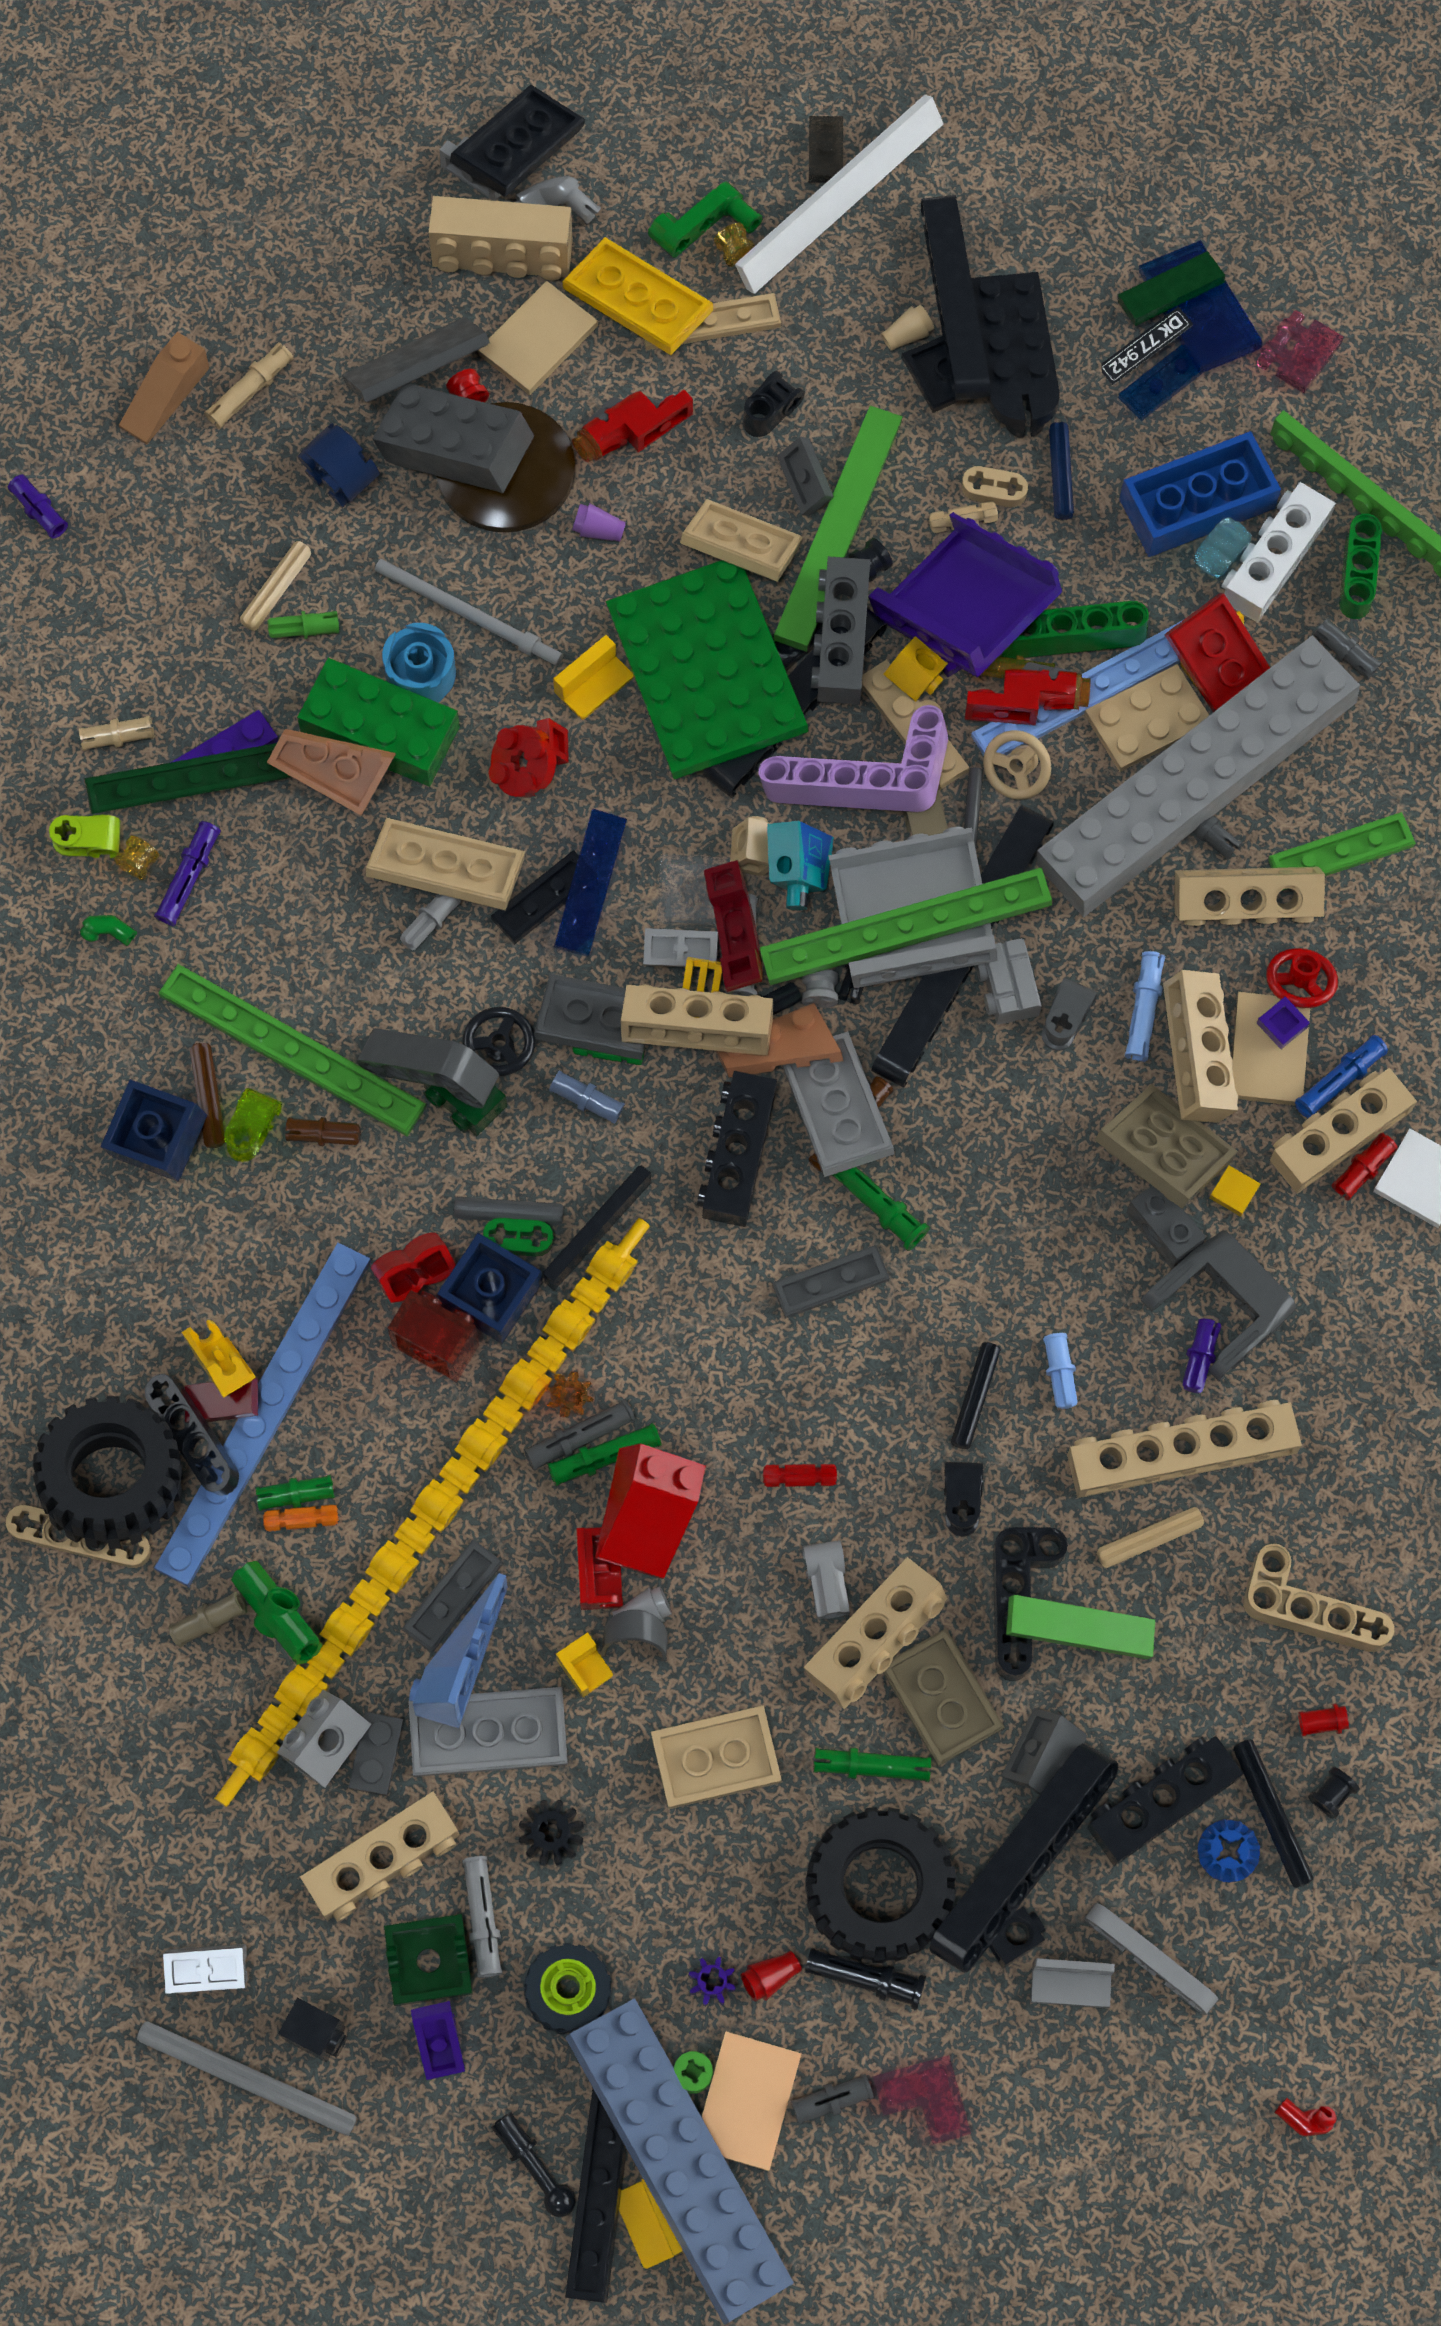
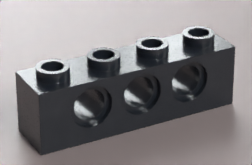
M734 1071L731 1083L724 1082L720 1103L726 1104L723 1117L716 1116L712 1137L718 1138L716 1151H708L705 1172H710L708 1185L701 1184L697 1200V1206L703 1207V1219L746 1227L775 1099L777 1079ZM739 1109H748L754 1115L748 1120H740L734 1113ZM732 1143H740L746 1150L741 1154L735 1155L728 1152L726 1148ZM724 1177H732L738 1182V1185L733 1189H725L718 1182Z
M1203 1736L1184 1749L1187 1753L1186 1757L1177 1763L1170 1758L1153 1771L1156 1778L1145 1785L1141 1780L1137 1781L1122 1792V1795L1125 1797L1123 1801L1114 1807L1110 1802H1107L1090 1815L1094 1821L1089 1824L1087 1829L1114 1867L1241 1778L1244 1773L1217 1736H1214L1209 1741H1206ZM1189 1767L1199 1769L1203 1774V1784L1192 1785L1188 1783L1184 1776L1185 1769ZM1157 1789L1167 1790L1172 1796V1805L1169 1807L1158 1806L1153 1799V1791ZM1125 1811L1136 1812L1141 1818V1827L1138 1829L1127 1828L1122 1822V1813Z

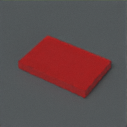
M1224 593L1216 595L1164 634L1212 712H1215L1270 669L1266 659Z

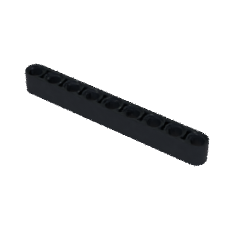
M1021 805L981 873L982 884L1025 872L1028 864L1032 865L1037 850L1043 846L1041 843L1044 836L1049 835L1054 821ZM995 922L990 923L991 929L993 928ZM974 966L922 976L873 1063L872 1072L903 1088L907 1085L906 1079L910 1072L913 1073L924 1055L925 1052L923 1050L927 1041H932L942 1023L940 1020L944 1012L948 1013L959 993L957 990L961 982L965 983Z

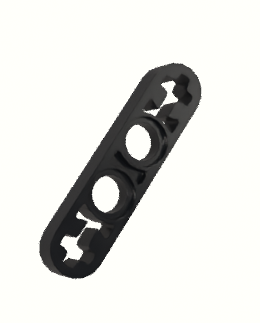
M158 1374L152 1377L145 1388L146 1400L151 1408L159 1414L160 1422L165 1421L172 1430L173 1439L177 1442L178 1450L201 1485L207 1491L220 1496L233 1492L239 1482V1472L183 1385L177 1379L165 1374ZM164 1385L168 1387L166 1389L167 1396L175 1402L172 1405L167 1400L160 1398L163 1395L161 1388ZM183 1411H188L190 1415L188 1425L184 1429L178 1430L175 1425L177 1416ZM201 1439H206L208 1442L207 1453L201 1458H196L194 1455L195 1444ZM213 1465L216 1469L223 1471L221 1475L223 1481L221 1484L216 1483L218 1476L214 1469L208 1466Z

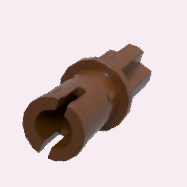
M289 1117L286 1122L285 1131H289V1133L285 1134L286 1141L318 1142V1145L322 1147L325 1143L357 1145L360 1141L361 1130L357 1123L327 1121L326 1117H321L320 1120L293 1119Z

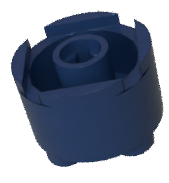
M330 423L297 456L300 462L307 468L305 473L318 486L324 483L330 490L328 492L329 496L341 508L347 503L352 502L380 475L378 468L371 458L366 463L364 462L365 457L361 453L363 449L341 427L338 425L334 426L333 423Z

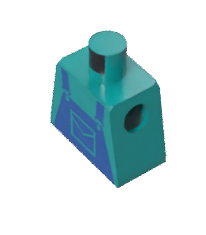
M800 821L767 824L769 880L771 884L787 890V909L807 910L808 893L821 892L827 888L830 869L828 855H832L834 837Z

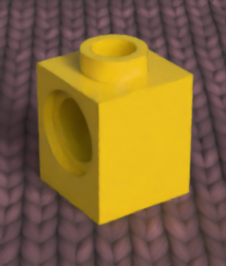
M915 636L898 654L883 675L916 702L925 691L931 695L944 679L939 674L948 663Z

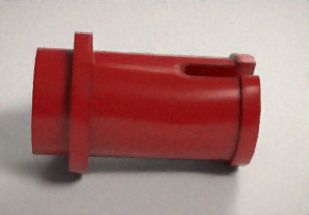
M1337 1703L1332 1704V1708L1298 1712L1302 1736L1330 1731L1342 1734V1730L1349 1729L1346 1707H1338Z

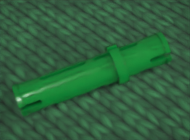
M651 1423L649 1426L592 1448L581 1447L578 1449L579 1453L553 1463L550 1462L547 1465L552 1480L557 1487L564 1482L585 1474L588 1477L596 1475V1470L616 1463L619 1448L636 1444H644L655 1448L662 1446L655 1425Z
M815 1747L814 1758L827 1759L830 1762H814L813 1773L848 1774V1778L856 1779L857 1775L930 1781L931 1772L915 1770V1767L931 1768V1757L858 1752V1748H850L849 1751H837Z

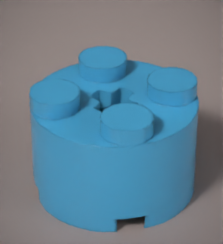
M411 623L396 633L395 631L386 640L382 651L386 681L438 703L442 701L452 689L456 678L454 650L445 634L431 624Z

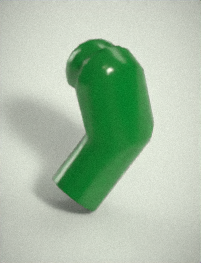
M114 915L89 916L82 922L83 927L80 929L81 937L89 942L98 940L100 934H110L125 946H128L137 935L136 930Z

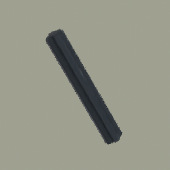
M1250 1739L1236 1744L1233 1751L1292 1886L1299 1888L1309 1884L1313 1880V1875L1254 1741Z

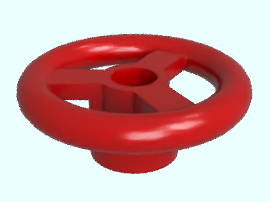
M1292 948L1284 950L1272 958L1266 970V980L1273 994L1280 1000L1286 996L1298 1008L1321 1006L1334 996L1338 988V975L1334 966L1323 955L1309 949ZM1292 960L1289 973H1277L1279 967L1284 962ZM1320 969L1325 972L1327 977V986L1324 991L1316 984ZM1281 985H1295L1298 988H1304L1311 997L1295 996L1283 989Z

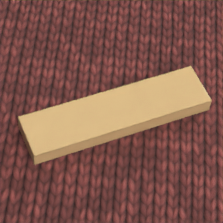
M771 293L713 303V312L682 344L781 328L775 294ZM644 339L646 350L658 348Z

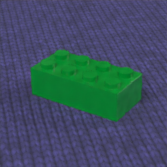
M329 657L297 716L300 732L396 753L387 770L429 787L460 728L458 710Z

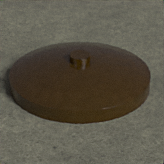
M514 402L491 403L492 405L520 411L534 435L504 493L436 476L438 488L449 508L462 520L475 527L493 532L526 530L549 519L561 508L569 496L575 477L573 448L562 427L541 410Z

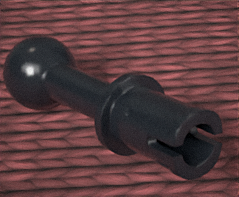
M509 2112L491 2126V2129L512 2156L509 2158L511 2162L519 2158L545 2194L544 2205L548 2213L555 2217L569 2215L576 2204L574 2192L566 2185L557 2184L532 2149L537 2144V2141L530 2139L514 2117V2114Z

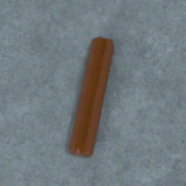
M196 1043L190 1048V1056L198 1106L207 1114L202 1127L204 1145L207 1148H218L223 1146L226 1138L212 1049L209 1043Z

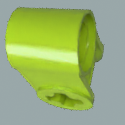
M63 815L55 818L50 824L49 834L56 852L63 856H90L93 858H99L100 855H110V858L119 856L120 819L115 816ZM66 832H72V834L69 835V840H62V838L65 837Z

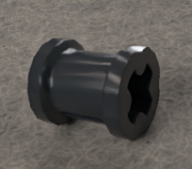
M1332 1767L1329 1771L1330 1777L1317 1792H1312L1308 1798L1324 1814L1332 1819H1336L1341 1805L1350 1794H1356L1360 1788L1345 1772Z

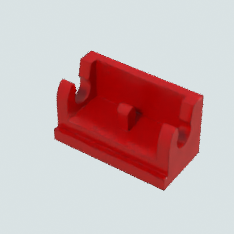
M602 1527L576 1528L581 1610L611 1609L623 1606L621 1566L595 1558Z

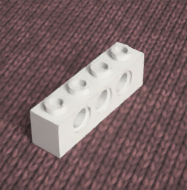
M1299 482L1293 492L1287 490L1277 505V509L1280 511L1273 519L1269 516L1258 533L1262 537L1256 545L1250 543L1240 558L1243 564L1238 571L1232 569L1221 586L1225 589L1224 594L1234 609L1257 623L1260 621L1330 520L1335 502ZM1287 522H1296L1301 527H1291L1287 524ZM1269 548H1277L1282 551V554H1274ZM1258 574L1262 576L1265 580L1257 581L1254 580L1250 575Z

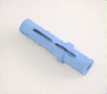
M1146 951L1142 953L1138 982L1134 983L1133 992L1136 995L1125 1052L1127 1059L1133 1055L1132 1060L1148 1061L1156 1004L1163 990L1160 983L1165 956L1163 954L1159 955L1160 953Z

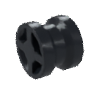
M873 537L865 542V547L862 550L856 549L849 554V558L870 559L869 583L876 578L880 570L886 571L893 566L892 558L887 549L880 541Z

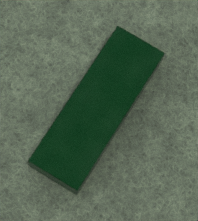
M1206 251L1118 294V303L1132 323L1137 326L1225 283V274L1210 253Z

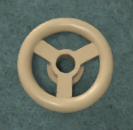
M1019 730L1006 731L994 737L985 750L983 767L986 778L991 786L1000 794L1011 799L1024 800L1036 796L1046 787L1051 776V760L1047 749L1035 736ZM1009 741H1019L1027 744L1016 747L1008 755L996 752L1000 746ZM1039 757L1041 765L1040 775L1037 781L1030 786L1027 775L1037 767ZM1016 759L1022 762L1023 768L1017 765ZM994 764L1007 768L1008 772L1014 775L1018 789L1007 786L999 779Z

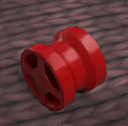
M468 368L457 372L446 384V389L452 395L484 403L489 398V392L484 385H480V377L475 369Z

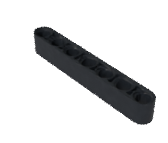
M956 195L921 199V216L925 218L923 228L954 401L990 397L989 373Z
M868 608L864 655L873 647L872 641L877 636L881 638L888 626L883 619ZM835 627L832 629L834 632L839 634L848 632V630L844 627ZM814 649L788 676L804 715L809 710L813 711L821 703L817 702L818 688H811L812 666L820 667V656L813 655ZM834 659L830 661V663L834 666H843L846 664V662H844L841 659ZM779 742L706 768L703 771V776L732 798L736 795L734 791L741 784L744 786L759 770L757 766L764 759L771 757L782 743Z
M1081 1744L1073 1751L937 1929L930 1943V1952L963 1973L968 1972L974 1967L1109 1789L1118 1772L1117 1761L1087 1744Z

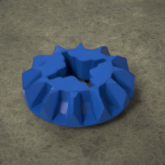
M1223 1819L1215 1822L1205 1829L1199 1839L1198 1858L1200 1864L1216 1880L1229 1883L1241 1881L1248 1877L1259 1863L1260 1844L1255 1837L1254 1831L1245 1826L1241 1821ZM1225 1840L1228 1844L1239 1840L1242 1841L1236 1850L1238 1861L1230 1856L1225 1859L1222 1858L1220 1861L1216 1860L1223 1850L1222 1841Z

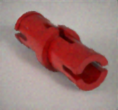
M1379 1133L1366 1150L1361 1154H1356L1351 1159L1352 1164L1332 1183L1333 1190L1341 1197L1346 1194L1344 1198L1349 1201L1368 1179L1373 1180L1377 1176L1381 1165L1398 1149L1394 1140L1388 1135L1385 1136L1384 1133Z

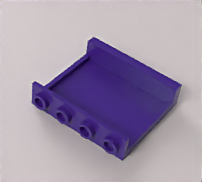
M952 512L949 516L954 531L890 594L877 587L868 598L874 613L883 619L888 626L910 639L916 636L936 654L978 678L1063 591L1058 579V570L1052 563L1033 557L1022 546L1015 547L1006 542L996 532L990 533L973 519H965Z

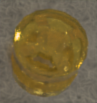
M742 223L726 226L714 238L716 247L724 252L723 259L730 267L735 266L743 256L755 247L754 242L747 239V230Z
M131 835L126 840L125 850L117 853L114 862L123 871L139 880H144L148 874L147 868L151 863H155L158 860L160 854L146 841Z

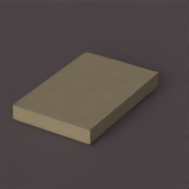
M946 1628L894 1657L889 1668L883 1672L937 1767L1005 1728Z

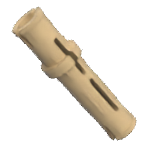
M278 342L259 362L254 361L249 366L250 370L204 412L206 418L212 424L216 422L215 426L221 429L264 386L269 387L274 382L273 378L294 359L290 351L285 346L282 347V344Z

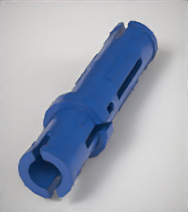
M1372 1035L1353 1053L1347 1052L1341 1058V1063L1295 1100V1106L1304 1117L1309 1118L1355 1079L1361 1080L1367 1074V1069L1387 1054L1388 1048L1385 1042L1378 1036Z

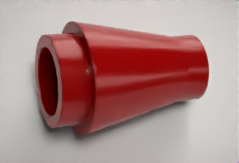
M789 1951L783 1955L747 1965V1970L741 1973L740 1976L747 1993L753 2001L756 2002L760 1999L766 2001L792 1977L802 1972V1969L795 1954Z

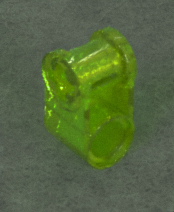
M249 1087L244 1090L224 1133L227 1151L231 1158L239 1162H247L255 1158L268 1133L274 1127L271 1123L275 1115L279 1116L281 1113V1101ZM244 1136H247L249 1142L243 1140L240 1145L236 1144L235 1139L241 1141Z

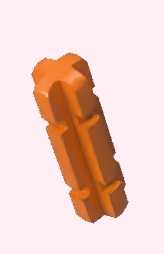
M323 1505L321 1509H316V1506L285 1509L284 1512H280V1509L264 1512L263 1515L264 1528L266 1531H279L281 1527H286V1530L317 1527V1524H322V1527L334 1526L339 1521L338 1508L336 1505Z

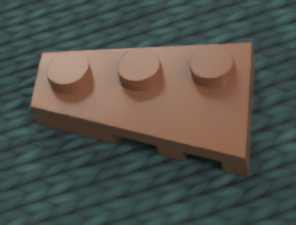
M285 729L267 763L362 816L396 753Z
M814 1003L773 1019L768 1056L716 1051L729 1078L733 1076L734 1071L758 1074L772 1072L779 1065L796 1063L797 1068L811 1066L810 1061L829 1058L830 1063L843 1061L842 1052Z

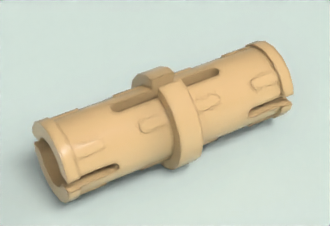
M150 715L119 722L118 719L110 720V724L79 728L80 740L84 739L81 742L82 749L86 751L108 745H114L117 748L123 747L125 742L147 738L152 739L155 737L154 728L151 727L152 719Z

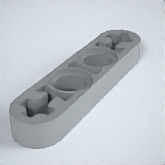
M1095 1903L1084 1917L1089 1926L1122 1952L1125 1949L1135 1956L1133 1960L1153 1976L1158 1974L1166 1981L1165 1986L1201 2014L1207 2015L1218 2001V1997L1209 1988L1103 1905Z

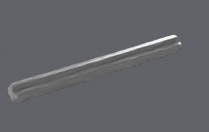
M144 2022L138 2032L137 2040L339 2133L349 2135L355 2126L357 2117L354 2114L153 2023Z

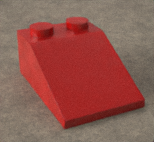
M644 1444L619 1448L595 1558L652 1577L664 1579L698 1504L706 1465Z

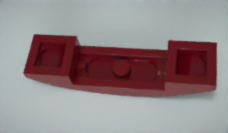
M735 860L705 869L704 876L708 897L714 909L722 952L720 962L725 989L729 992L762 982L763 973L759 940L739 861Z

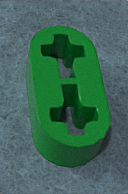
M495 1218L486 1224L483 1231V1236L496 1243L495 1238L489 1236L490 1234H496L497 1228H504L506 1235L516 1236V1238H504L503 1243L498 1245L518 1256H543L552 1249L554 1243L552 1229L548 1224L539 1220ZM535 1230H540L542 1237L547 1238V1241L543 1240L540 1242V1247H534L532 1240L521 1239V1236L531 1237L534 1235Z

